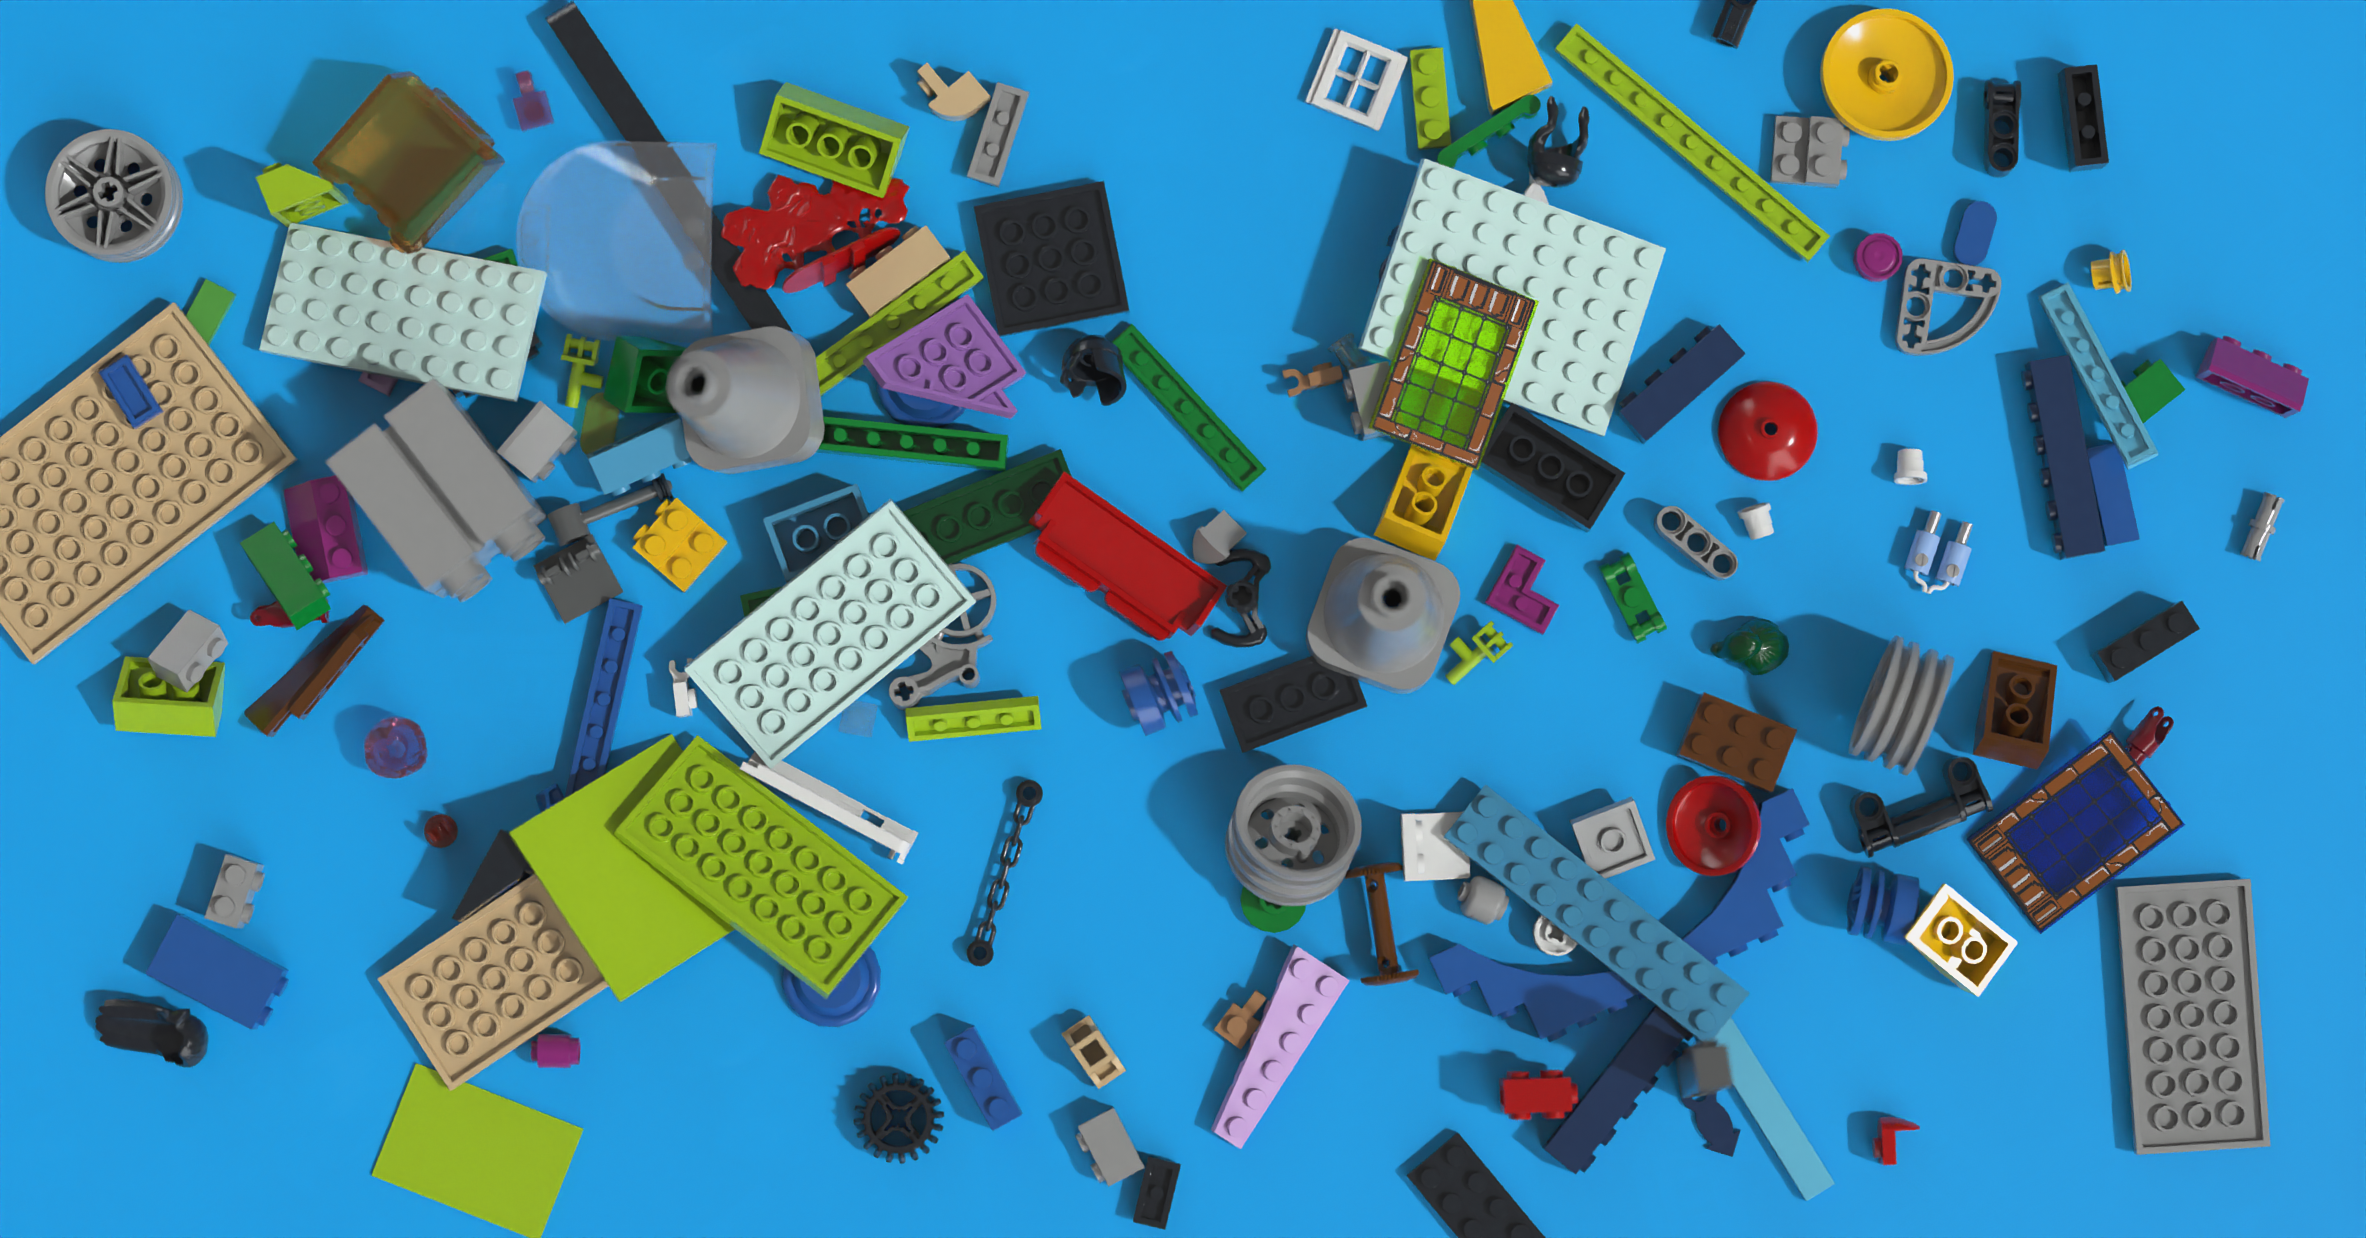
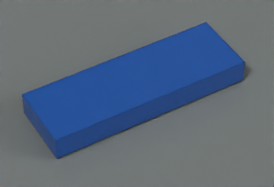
M2114 443L2086 448L2105 547L2139 540L2140 537L2123 460Z

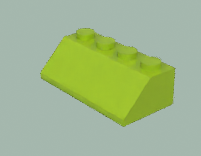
M785 82L776 94L759 154L884 198L901 157L910 126Z

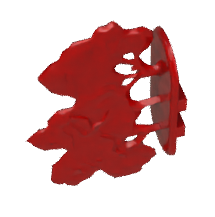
M778 174L767 192L771 204L768 211L747 206L729 212L724 216V227L721 230V237L735 246H742L744 248L733 266L736 277L741 286L746 287L751 284L756 288L768 290L774 285L780 271L784 268L793 269L795 271L783 282L782 290L784 293L798 292L819 282H822L824 287L835 282L837 273L850 267L852 271H855L862 265L865 266V260L877 255L880 251L896 242L901 234L897 228L888 227L873 233L871 232L878 221L892 224L899 223L906 218L908 209L904 204L903 198L910 187L902 179H891L884 198L832 180L833 185L830 193L823 195L819 194L816 186L805 182L795 184L792 179ZM864 208H868L870 210V221L863 222L865 224L864 228L861 227L859 216ZM876 209L882 211V215L878 218L875 217ZM847 221H855L856 228L847 225ZM849 230L858 233L860 239L835 250L831 243L832 237L840 231ZM823 250L827 252V255L804 265V253L807 251ZM787 253L792 261H784L782 255Z

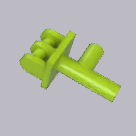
M567 334L561 360L571 361L572 368L565 406L578 408L582 385L602 389L604 376L584 372L585 365L594 366L598 363L601 340L595 339L594 342L587 341V337L582 336L581 339L573 338V334ZM571 348L578 349V353L570 352ZM585 351L592 352V355L587 356L584 355Z
M1492 621L1471 638L1478 645L1473 651L1460 637H1457L1449 645L1462 659L1460 663L1445 675L1453 685L1461 680L1486 656L1494 663L1513 646L1511 642L1507 643L1502 638L1504 634L1501 631L1498 633L1492 627L1494 625ZM1484 633L1491 639L1488 643L1482 637ZM1495 644L1501 651L1496 653L1491 646Z

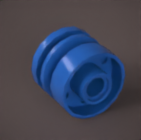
M1172 650L1164 653L1169 666L1167 669L1162 670L1157 657L1152 658L1154 674L1147 676L1140 664L1119 672L1125 686L1122 694L1133 720H1139L1145 736L1166 728L1164 712L1170 711L1178 723L1183 721L1178 709L1183 704L1190 718L1198 715L1194 689L1184 666L1176 659Z
M1861 866L1848 897L1846 910L1848 919L1847 934L1858 936L1864 922V938H1871L1877 925H1880L1882 941L1905 946L1907 940L1904 936L1918 916L1920 897L1918 896L1919 878L1896 873L1890 886L1887 887L1885 886L1883 870L1876 871L1871 883V868Z

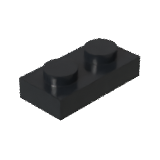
M1148 1156L1133 1222L1166 1229L1181 1167L1180 1163Z

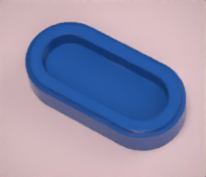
M1977 201L1970 204L1962 215L1953 246V255L1959 264L1976 266L1987 255L1997 222L1996 211L1987 202Z

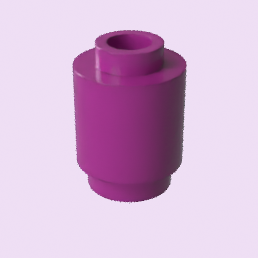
M539 1034L538 1041H532L531 1060L537 1061L538 1068H571V1065H579L580 1038H572L571 1034Z

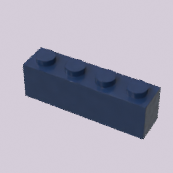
M1720 324L1713 330L1709 326L1705 327L1693 338L1697 342L1688 352L1684 347L1669 359L1672 364L1669 369L1664 373L1659 369L1656 370L1644 381L1648 386L1639 395L1633 391L1619 403L1623 409L1617 414L1618 417L1642 444L1647 442L1745 355V352Z

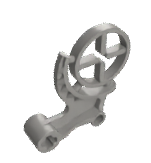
M967 564L948 565L955 575L956 571L971 572L979 576L986 583L989 589L971 594L976 598V601L991 597V605L987 616L980 624L970 628L965 611L960 615L964 631L944 628L919 648L930 658L932 663L931 669L917 675L894 679L889 687V696L898 709L905 711V708H914L919 704L922 697L929 696L952 682L960 680L964 687L970 689L975 688L979 684L980 676L976 668L977 652L979 648L993 641L992 636H985L982 630L992 620L997 603L994 586L988 576L980 569ZM944 635L955 638L975 635L977 638L975 642L960 645L945 643L941 640ZM972 672L975 674L972 680L964 679L966 673ZM906 686L909 691L914 690V693L909 694L910 699L907 701H903L901 696H896L897 693H901L900 688Z

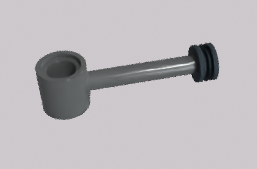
M662 473L661 478L657 477L658 479L652 480V485L582 512L579 503H574L549 513L547 516L559 546L568 545L589 536L591 533L587 524L655 497H659L660 502L664 501V497L667 499V496L670 499L673 498L671 482Z

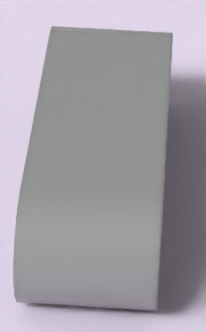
M1668 506L1657 513L1654 519V527L1657 533L1709 577L1715 580H1725L1736 572L1738 568L1736 555L1682 509L1676 506ZM1671 513L1678 518L1679 525L1676 530L1669 531L1663 527L1662 517L1664 514ZM1695 534L1702 537L1704 540L1702 551L1694 552L1690 550L1687 544L1690 535ZM1716 556H1724L1729 560L1730 569L1727 573H1719L1714 569L1713 560Z

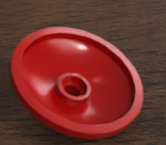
M1777 382L1754 383L1739 390L1724 406L1718 422L1719 445L1726 460L1741 474L1759 481L1780 480L1796 473L1810 459L1817 442V421L1810 404L1795 389ZM1771 423L1776 427L1774 435H1768L1765 432L1764 427L1766 424Z
M1704 776L1688 782L1676 793L1668 809L1666 831L1674 854L1687 868L1706 876H1721L1738 870L1752 857L1760 839L1761 820L1754 799L1742 785L1723 776ZM1722 819L1726 822L1724 831L1719 825Z

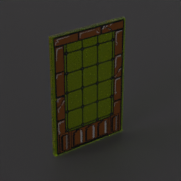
M1429 258L1368 428L1390 436L1392 439H1398L1449 459L1453 463L1456 462L1474 470H1479L1539 301L1519 294L1515 290H1509L1459 270L1455 266H1449Z

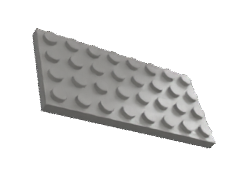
M2251 879L2115 887L2134 1154L2270 1147Z

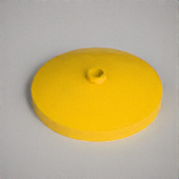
M1875 9L1851 18L1834 34L1822 57L1820 80L1827 104L1845 126L1867 138L1895 141L1906 139L1922 132L1939 117L1951 96L1954 73L1951 56L1946 44L1928 23L1905 11ZM1884 75L1888 82L1886 80L1882 81L1879 76Z

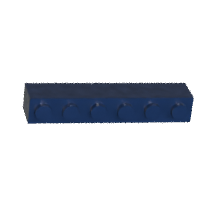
M2069 355L2030 361L2024 365L2025 370L2021 371V379L2024 390H2029L2031 403L2027 404V411L2030 422H2035L2037 436H2033V444L2036 455H2041L2043 468L2039 469V476L2042 488H2047L2049 501L2045 502V509L2048 520H2053L2055 533L2051 534L2054 553H2059L2060 560L2104 552L2105 546Z
M1654 1006L1542 1148L1574 1174L1579 1170L1585 1172L1596 1159V1156L1592 1154L1600 1143L1606 1146L1617 1132L1613 1127L1621 1117L1625 1120L1628 1119L1638 1106L1634 1100L1642 1091L1647 1094L1659 1079L1655 1076L1662 1065L1668 1068L1680 1053L1676 1050V1047L1683 1039L1689 1041L1693 1035L1657 1006Z

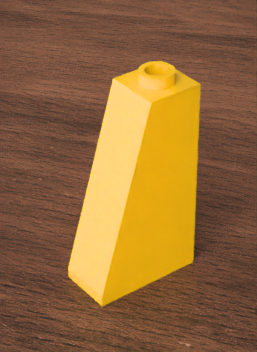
M1470 0L1490 114L1493 115L1508 108L1527 95H1535L1551 87L1553 81L1513 0Z

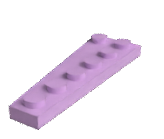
M1295 944L1292 946L1276 981L1278 984L1270 1001H1267L1263 1010L1264 1016L1257 1032L1254 1031L1251 1037V1045L1245 1059L1240 1062L1234 1076V1082L1229 1087L1211 1127L1214 1133L1239 1149L1243 1147L1350 981Z

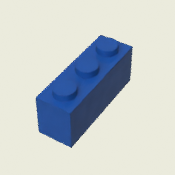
M975 1026L944 1042L992 1131L1023 1114Z

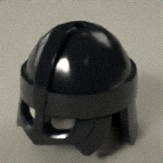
M1087 335L1077 338L1068 347L1063 356L1060 383L1069 389L1073 398L1080 396L1085 386H1097L1102 405L1108 406L1116 403L1123 397L1127 387L1121 350L1101 335Z

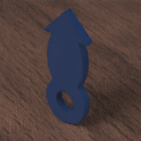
M1717 1093L1706 1095L1702 1101H1695L1692 1097L1681 1099L1687 1108L1695 1112L1699 1131L1712 1144L1705 1149L1733 1157L1741 1130L1733 1133V1124L1729 1114L1716 1101Z

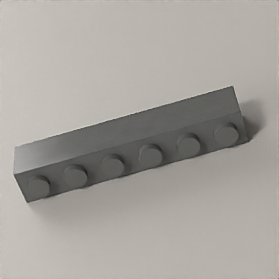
M1717 1039L1697 1042L1688 1047V1049L1683 1050L1682 1055L1675 1059L1681 1099L1712 1095L1733 1086L1727 1044L1718 1045Z

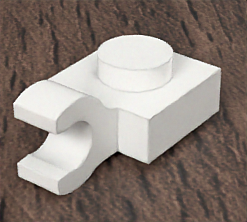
M687 658V663H690L693 659ZM671 660L669 662V671L673 677L676 716L679 718L693 716L692 709L697 708L695 688L689 689L688 679L690 676L686 671L683 673L678 672L676 662Z

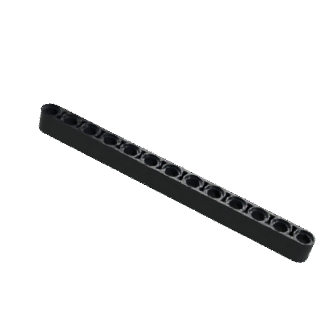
M570 1L545 18L751 329L775 326L793 332L765 289L756 288L751 284L746 287L741 286L733 270V266L741 252L737 246L721 237L723 225L574 1Z

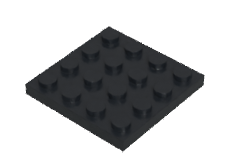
M1104 181L974 206L999 337L1130 312Z

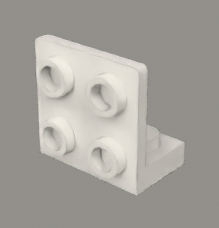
M1463 812L1400 815L1403 882L1467 879L1470 877L1469 857L1444 838L1445 834Z

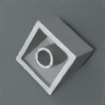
M539 401L496 452L536 483L539 478L544 481L555 468L553 461L560 453L566 455L577 442L574 437L578 432L543 402Z

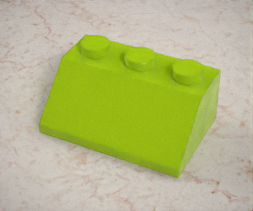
M281 163L272 164L262 170V175L256 177L271 215L287 228L291 223L298 224L349 203L347 197L331 182L288 164L284 166Z
M125 656L112 700L116 731L216 737L222 715L225 663L213 662L204 672L201 680L195 683L188 692H185L157 677L147 658Z

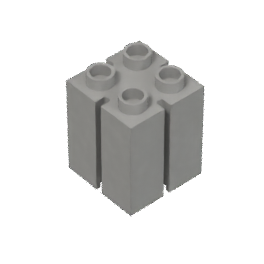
M434 378L384 416L390 423V427L381 431L376 424H373L326 461L426 591L441 598L449 595L451 598L457 597L460 603L468 600L493 579L484 568L491 562L490 559L498 553H503L505 557L510 556L513 562L534 550L546 538L537 526L548 518L547 514L502 456L496 452L495 447L454 394Z

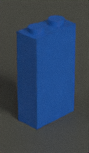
M184 914L176 915L145 973L251 1030L258 1029L259 1025L263 1027L266 1025L273 1012V1009L269 1007L275 995L278 997L282 995L289 982V979L285 977L289 971L288 969Z

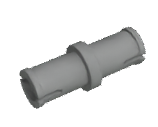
M2267 492L2263 494L2264 497L2255 519L2250 520L2249 526H2251V529L2240 552L2241 555L2248 556V558L2259 562L2262 559L2261 556L2270 534L2274 535L2276 528L2273 526L2285 499L2277 498L2276 495Z

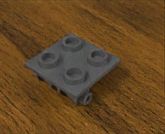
M592 534L534 565L540 582L545 586L565 624L607 602L610 598L612 599L623 593L620 584Z

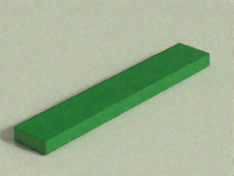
M1132 323L1112 341L1121 350L1123 364L1241 492L1267 470Z

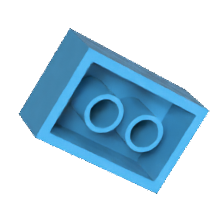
M854 484L763 518L786 582L788 583L870 515L859 486Z

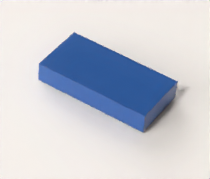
M125 355L99 371L102 379L134 429L139 428L164 412L129 355Z

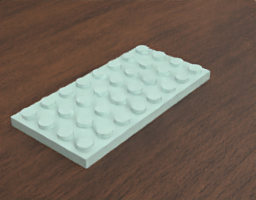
M291 223L259 350L263 353L421 384H427L434 378L447 389L517 402L547 274L545 271Z
M889 499L688 663L684 670L771 769L977 601L893 500Z

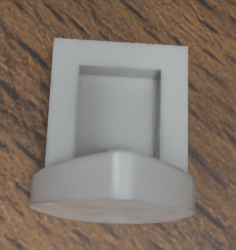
M1223 510L1207 526H1200L1196 530L1193 538L1195 561L1213 564L1226 559L1230 555L1229 551L1247 532Z

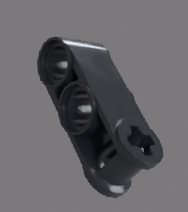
M1986 80L1983 97L1985 109L1984 168L1992 177L2001 178L2012 171L2019 158L2021 82L2014 81L2013 84L1993 83L1992 80ZM2004 121L2007 123L2009 133L1999 134L1994 128V122ZM1994 154H2004L2008 158V166L1999 167L1996 165L1993 159Z

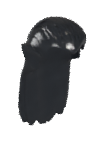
M123 998L105 1000L104 1005L99 1007L102 1015L96 1017L95 1027L103 1034L100 1037V1041L104 1042L106 1046L161 1055L164 1057L165 1062L175 1063V1065L185 1068L197 1065L206 1055L209 1041L207 1028L199 1018L190 1014V1008L175 1011L160 1005Z

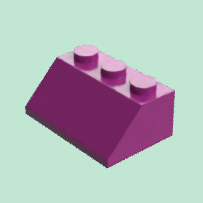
M2228 336L2211 341L2195 376L2196 378L2285 418L2301 411L2309 378L2301 375V369L2284 363L2283 367L2271 362L2272 357L2267 353L2259 350H2253L2251 353L2240 348L2241 342Z
M335 475L310 480L283 490L292 537L297 544L295 552L297 556L304 554L311 564L313 571L309 574L315 581L320 578L323 583L368 575L354 498L339 478Z

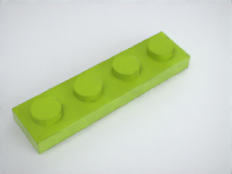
M1038 696L905 708L909 742L1042 729Z

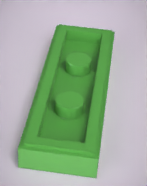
M205 279L186 316L208 345H210L237 295Z

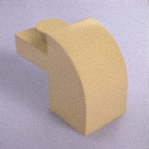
M928 63L917 70L920 80L917 82L919 87L929 98L932 95L936 96L928 106L929 110L939 118L947 121H962L975 115L991 101L990 95L970 71L966 72L948 87Z

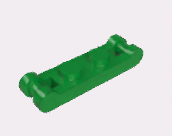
M1534 95L1523 97L1441 150L1436 163L1454 169L1457 159L1468 152L1471 157L1478 154L1488 146L1485 141L1494 135H1497L1500 139L1516 128L1513 123L1522 117L1525 119L1534 118L1541 107L1539 98Z

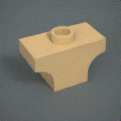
M1090 1015L1061 1033L1098 1089L1126 1071Z

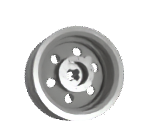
M104 129L92 131L74 139L57 155L47 176L45 201L54 226L68 242L96 259L112 263H126L137 261L153 254L171 238L181 218L183 191L175 168L155 147L135 134L122 130ZM99 159L105 160L104 172H98L95 168V163ZM132 163H137L140 167V172L130 175L128 172L129 166ZM78 186L86 187L87 193L77 198L74 194L75 188ZM110 187L117 191L113 194L114 200L112 201L106 198L109 195L108 189ZM145 194H151L152 203L148 206L142 205V196ZM93 216L98 217L96 228H90L87 224L88 219ZM131 221L133 224L132 229L128 232H123L121 224Z
M1895 635L1887 646L1864 697L1852 732L1849 754L1857 756L1861 751L1865 752L1864 759L1869 762H1873L1883 754V767L1891 770L1895 765H1898L1899 773L1907 776L1917 763L1938 717L1951 679L1954 658L1945 655L1942 659H1938V651L1934 649H1929L1920 657L1918 643L1911 641L1905 646L1903 645L1904 638Z
M1282 765L1265 770L1250 780L1237 801L1225 836V852L1229 866L1245 888L1266 901L1285 906H1302L1315 903L1330 895L1343 881L1361 838L1360 813L1347 789L1325 772L1302 765ZM1267 812L1269 820L1262 818L1261 813ZM1320 825L1325 826L1328 829L1329 833H1321Z

